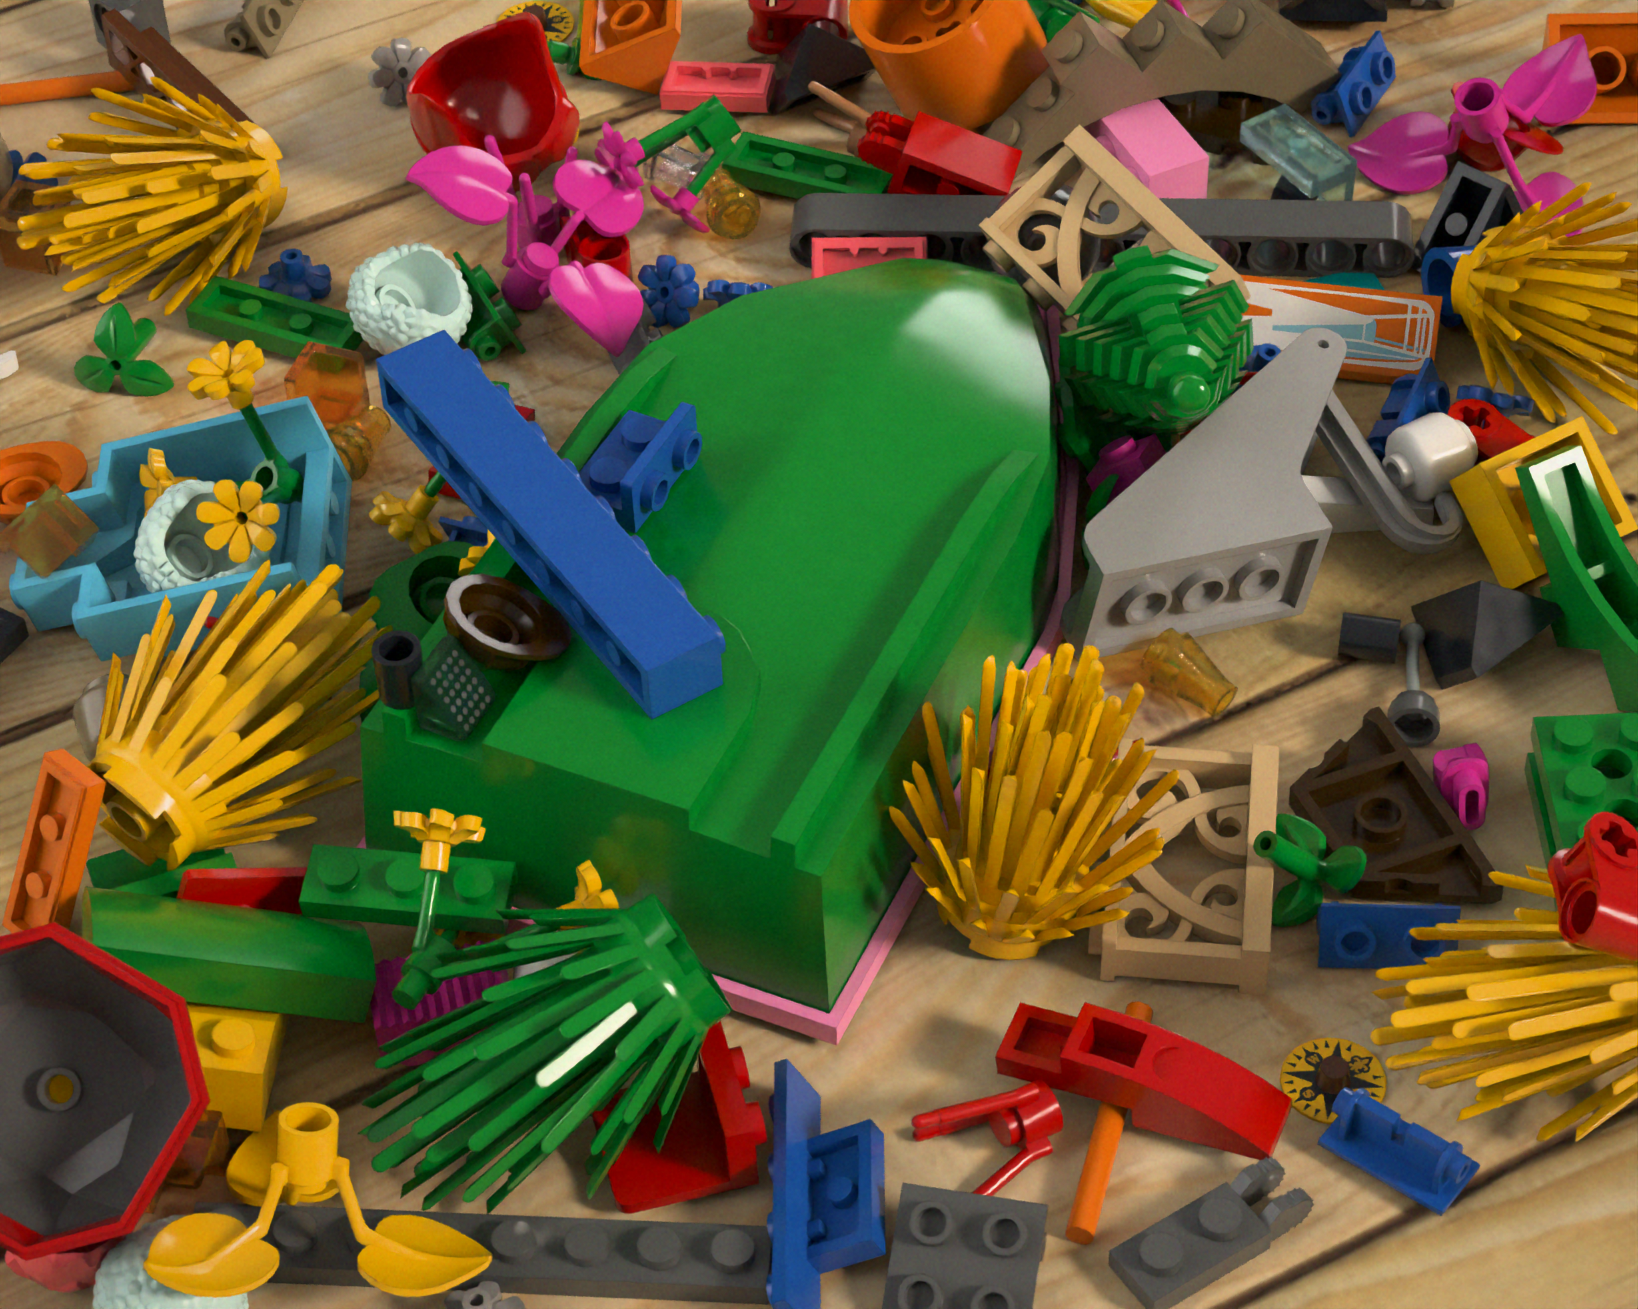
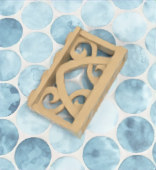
M1080 124L1063 140L1064 146L990 218L986 217L978 225L989 241L982 248L984 252L1005 273H1008L1015 267L1027 279L1021 287L1044 311H1047L1054 305L1063 314L1083 288L1080 270V249L1083 232L1097 238L1114 239L1131 234L1141 226L1149 233L1145 236L1140 246L1148 245L1151 254L1173 248L1218 264L1219 267L1215 271L1207 273V275L1211 276L1205 282L1208 288L1235 280L1245 300L1247 301L1251 297L1243 278ZM1080 168L1084 171L1072 190L1066 206L1049 199ZM1107 204H1115L1119 208V215L1111 224H1100L1087 219L1089 212L1102 219L1100 212L1103 206ZM1050 214L1062 219L1060 230L1052 225H1040L1032 229L1034 234H1042L1046 237V243L1042 249L1030 251L1020 245L1018 238L1020 226L1031 216ZM1057 263L1060 287L1041 268ZM1080 314L1073 316L1064 315L1067 318L1061 324L1064 330L1069 332L1077 329Z
M1122 738L1118 749V759L1123 761L1133 745V738ZM1253 744L1252 753L1144 745L1143 752L1156 749V752L1150 764L1102 835L1140 801L1136 791L1142 784L1157 785L1173 769L1179 771V779L1174 786H1178L1184 792L1187 799L1177 803L1173 793L1168 791L1137 821L1142 826L1127 840L1126 833L1122 835L1107 850L1110 851L1109 858L1147 830L1159 827L1160 832L1157 838L1163 837L1165 840L1164 844H1166L1174 837L1194 828L1198 839L1207 850L1224 860L1245 864V868L1226 869L1211 874L1194 888L1190 898H1188L1171 886L1155 870L1151 863L1126 877L1137 893L1105 907V911L1119 908L1130 913L1120 920L1090 927L1088 954L1102 955V981H1114L1115 976L1232 984L1239 985L1238 994L1266 996L1271 946L1274 864L1258 856L1254 852L1253 844L1257 835L1263 831H1272L1276 834L1279 746ZM1200 788L1217 789V790H1213V791H1209V792H1205V793H1202V794H1201ZM1216 820L1218 832L1227 825L1237 827L1240 832L1233 837H1221L1215 833L1209 822ZM1096 861V863H1095V868L1098 867V866H1099L1100 864H1102L1103 862H1102V861ZM1123 880L1111 886L1112 889L1107 892L1122 887ZM1215 893H1228L1236 899L1233 905L1224 906L1219 904L1214 898L1211 909L1204 907L1206 901ZM1142 916L1152 922L1146 927L1145 936L1160 933L1166 928L1168 921L1177 925L1178 928L1171 937L1163 940L1131 937L1127 933L1125 926L1131 918ZM1193 934L1212 943L1190 942Z

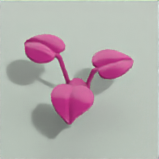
M1578 34L1538 53L1510 75L1503 89L1499 88L1494 81L1488 78H1474L1463 83L1456 91L1454 97L1458 113L1450 116L1452 124L1450 134L1445 122L1432 113L1419 111L1403 114L1384 123L1366 138L1348 145L1351 159L1369 181L1386 191L1401 195L1421 193L1438 185L1446 177L1448 164L1444 155L1452 154L1457 150L1462 130H1464L1466 135L1481 143L1494 142L1509 177L1517 190L1513 192L1522 211L1525 212L1531 205L1542 201L1540 213L1574 189L1576 185L1566 176L1557 172L1542 173L1528 185L1525 184L1503 136L1509 122L1508 113L1522 124H1527L1535 118L1546 127L1563 126L1584 115L1592 106L1597 93V80L1585 39L1581 34ZM1582 197L1549 221L1583 206ZM1582 229L1566 234L1565 236L1569 237L1581 234Z
M449 146L430 152L411 167L406 180L424 189L440 206L466 222L486 226L500 222L507 214L506 253L501 262L504 266L509 267V270L501 283V292L510 304L522 310H535L551 294L558 306L592 339L616 358L622 354L642 316L643 298L640 291L627 276L609 265L593 263L584 268L580 262L572 261L567 266H560L558 254L584 219L597 233L606 237L622 236L630 232L637 225L643 213L644 200L639 188H630L625 183L621 173L594 161L573 160L563 164L553 178V191L559 202L575 213L570 217L551 246L534 242L522 247L517 252L518 201L513 195L507 193L512 184L511 172L497 158L474 147Z

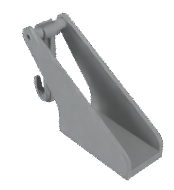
M1325 328L1305 330L1086 525L1081 545L1090 568L1085 585L1064 604L1059 623L1067 643L1072 644L1075 648L1074 655L1078 662L1086 645L1095 646L1099 650L1100 658L1303 614L1333 526L1302 478L1318 436L1378 528L1398 547L1410 553L1426 555L1447 549L1458 539L1462 529L1463 516L1453 497L1444 491L1436 496L1434 506L1443 525L1433 526L1421 522L1333 392V386L1347 353L1346 342L1339 334Z

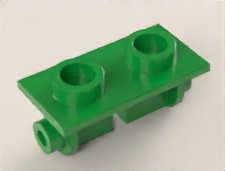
M458 251L453 253L461 267L459 270L462 273V279L467 283V292L472 297L471 318L466 324L467 330L465 334L461 336L468 349L477 358L484 361L495 359L500 354L501 349L510 342L514 343L521 354L525 353L527 350L514 332L522 326V323L503 297L494 302L492 297L498 294L500 290L481 264L471 269Z

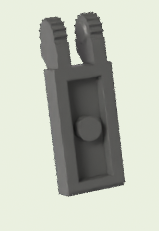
M1272 1156L1270 1158L1265 1157V1159L1259 1160L1257 1164H1252L1243 1169L1231 1185L1227 1182L1223 1183L1109 1250L1108 1265L1146 1309H1170L1270 1249L1272 1241L1289 1232L1292 1227H1296L1308 1217L1314 1205L1312 1203L1313 1199L1300 1187L1298 1189L1294 1188L1292 1191H1287L1285 1195H1280L1270 1201L1261 1214L1257 1216L1250 1206L1260 1201L1262 1197H1267L1269 1193L1274 1192V1189L1280 1186V1182L1284 1180L1283 1176L1286 1174L1284 1172L1285 1169L1275 1158L1273 1159Z

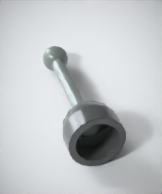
M1408 623L1400 631V640L1406 646L1407 691L1398 694L1397 698L1391 702L1387 718L1408 747H1421L1437 738L1440 732V712L1434 698L1426 692L1420 691L1419 646L1425 640V631L1417 623Z

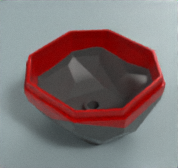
M56 922L0 936V1246L21 1259L29 1261L133 1233L211 1102L186 998ZM58 1075L68 1077L73 1084V1094L65 1103L56 1102L49 1093L50 1083Z

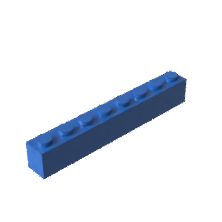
M442 330L376 359L383 408L651 720L723 685L721 654L725 652L726 644L715 620L709 615L702 617L689 603L687 595L678 579L672 574L665 576L652 561L651 555L642 539L637 535L629 536L617 522L607 500L602 496L594 497L583 485L579 472L571 460L568 458L560 459L549 447L540 426L535 421L527 422L516 410L507 389L501 384L495 386L483 373L479 360L470 349L462 350L445 330Z

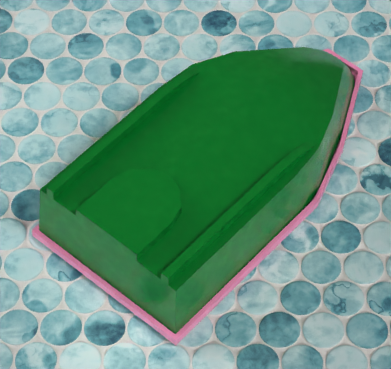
M900 258L741 295L648 344L585 413L557 452V456L560 459L568 458L571 460L578 472H580L628 410L666 422L681 402L695 406L697 432L702 435V448L697 462L690 470L682 472L670 488L668 498L659 511H653L636 533L625 531L629 536L637 535L642 539L654 564L665 576L669 574L675 576L681 583L689 603L702 617L705 615L711 616L719 626L726 644V650L721 654L723 685L651 720L570 624L572 638L569 647L558 658L543 661L530 660L524 668L510 673L489 669L482 671L470 661L459 656H453L452 653L456 648L452 643V639L447 635L443 621L444 609L420 642L428 687L425 699L415 707L402 710L390 708L379 699L360 725L365 835L356 848L421 853L422 843H419L415 838H411V833L394 826V811L421 813L430 818L431 808H438L453 814L454 819L463 815L482 818L481 827L486 828L482 843L461 842L456 847H451L450 856L516 862L518 881L512 909H555L575 901L576 893L574 888L578 886L576 867L589 859L600 877L602 883L601 892L611 889L617 899L619 908H628L651 893L659 898L687 936L685 938L704 968L708 967L734 1011L838 1045L926 886L910 864V862L923 864V862L892 821L889 813L890 806L902 811L935 856L903 785V780L914 784L919 793L912 774V763L914 760L924 769L947 832L949 830L927 752L929 742L922 716L923 705L929 701L934 709L957 809L961 818L960 714L967 705L973 709L976 716L975 734L977 747L982 670L985 660L989 656L994 655L996 664L989 769L991 767L1004 678L1010 661H1013L1016 669L1027 671L1029 676L1030 670L1038 665L1044 655L1050 653V658L1052 659L1064 637L1059 623L1064 604L1071 598L1079 495V465L1077 457L1071 459L1066 454L1057 430L1058 425L1063 423V411L1058 404L1054 392V384L1060 381L1058 335L1061 334L1058 309L1052 305L1047 311H1044L1015 279L998 273L946 260ZM496 538L469 574H486L504 578L527 589L553 606ZM448 657L452 658L451 664L447 662ZM461 659L464 661L463 666L459 665ZM443 664H445V665L447 666V670H446V671H443V670H442V665H443ZM455 666H457V667L459 668V672H458V673H455V672H454V667H455ZM467 668L471 671L470 675L466 674ZM438 671H440L442 674L441 678H438L436 676V673ZM450 673L453 674V680H449L448 675ZM462 675L465 676V682L460 680ZM474 677L477 679V684L472 683ZM432 678H434V679L436 680V684H435V685H432V684H431V679H432ZM444 680H446V681L448 682V686H447V687H444V686H443V681H444ZM457 682L460 684L459 689L455 688V683ZM469 684L472 686L471 691L467 690V685ZM439 687H441L443 690L442 694L438 693ZM479 687H483V693L479 692ZM451 689H453L455 692L454 696L450 695ZM463 691L467 694L466 698H462L461 694ZM475 693L478 694V700L473 698ZM446 696L449 698V703L444 701ZM486 696L490 697L489 702L485 701ZM458 698L461 700V705L456 704ZM469 701L473 702L472 707L468 706ZM480 703L485 704L484 709L480 708ZM451 706L456 707V711L454 713L451 711ZM463 708L468 710L466 715L463 713ZM475 710H479V716H475ZM458 715H462L463 719L461 722L457 719ZM470 717L474 718V723H470ZM465 724L469 725V729L467 731L464 729ZM509 920L506 933L511 934L533 925L535 922L533 920Z

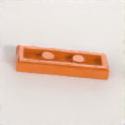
M63 748L44 752L2 925L11 933L54 922L68 930L70 927L106 781Z

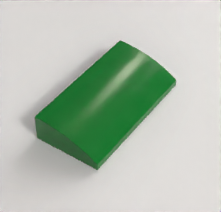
M87 886L84 889L82 899V938L186 998V1002L364 1023L377 979L370 939L366 929L360 922L304 917L302 914Z

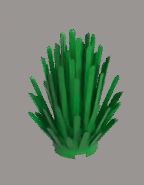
M651 893L628 908L495 909L504 920H533L538 926L587 927L515 937L506 941L472 946L434 955L443 964L480 958L431 971V976L444 981L488 970L492 972L502 971L576 953L547 968L489 987L482 992L481 998L413 1028L404 1035L378 1048L388 1054L379 1058L374 1066L378 1069H389L425 1050L439 1052L482 1030L398 1078L362 1102V1106L374 1109L422 1082L419 1084L416 1094L357 1133L367 1136L368 1140L372 1143H378L418 1117H422L412 1125L411 1132L373 1157L371 1166L376 1172H384L389 1168L399 1166L469 1118L426 1151V1157L420 1160L414 1167L415 1177L402 1185L400 1199L470 1152L466 1157V1163L424 1197L421 1209L423 1211L430 1209L545 1118L465 1190L462 1200L465 1203H470L506 1171L511 1173L508 1176V1180L486 1201L487 1214H489L589 1116L592 1117L594 1111H602L626 1081L644 1063L645 1065L590 1141L591 1154L584 1163L587 1175L590 1176L593 1173L585 1186L588 1200L595 1194L607 1172L619 1158L644 1114L650 1113L662 1091L657 1104L663 1116L652 1141L659 1154L709 1029L720 1022L721 1018L733 1011L708 967L704 968L685 938L687 936L655 894L652 895Z

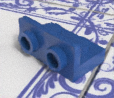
M681 402L666 422L628 410L580 470L579 475L583 485L594 497L602 496L607 500L617 522L624 530L636 533L653 511L657 512L663 507L668 498L670 488L682 472L690 470L697 462L702 448V435L697 432L695 406Z

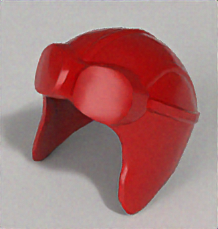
M520 12L496 23L483 26L481 29L465 34L444 45L426 59L407 86L406 100L411 126L418 144L426 155L432 151L449 146H470L488 153L484 138L487 135H492L496 140L505 166L511 172L512 185L515 192L520 191V174L527 173L530 176L531 184H533L543 170L552 163L562 161L566 157L567 149L573 146L580 124L579 112L568 100L567 93L557 74L543 26L539 18L529 12Z

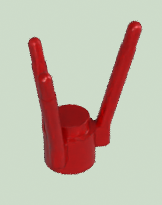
M1038 1079L1009 1092L915 1115L911 1119V1124L915 1128L912 1132V1137L915 1141L921 1142L990 1122L995 1137L1004 1147L1015 1145L1021 1148L1020 1152L971 1192L993 1196L1032 1162L1053 1153L1048 1137L1062 1131L1063 1115L1051 1088L1044 1081Z

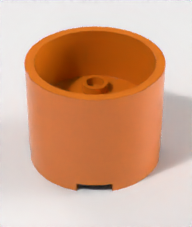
M850 0L849 18L854 33L900 112L905 118L912 121L915 120L918 111L979 134V126L1002 116L1028 89L1031 83L1050 66L1041 51L1047 45L1044 31L1027 0Z

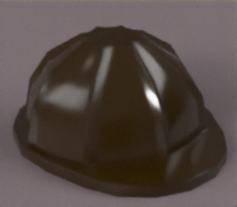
M486 574L463 575L450 584L443 600L445 605L443 621L447 635L452 639V643L457 650V656L477 665L482 671L489 669L510 673L524 668L530 660L556 659L564 654L569 647L572 635L569 624L561 613L542 598L504 578Z

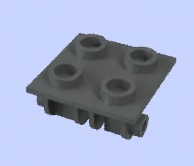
M902 1183L882 1309H1033L1040 1261L1043 1262L1046 1248L1047 1232L1044 1231L1048 1205Z

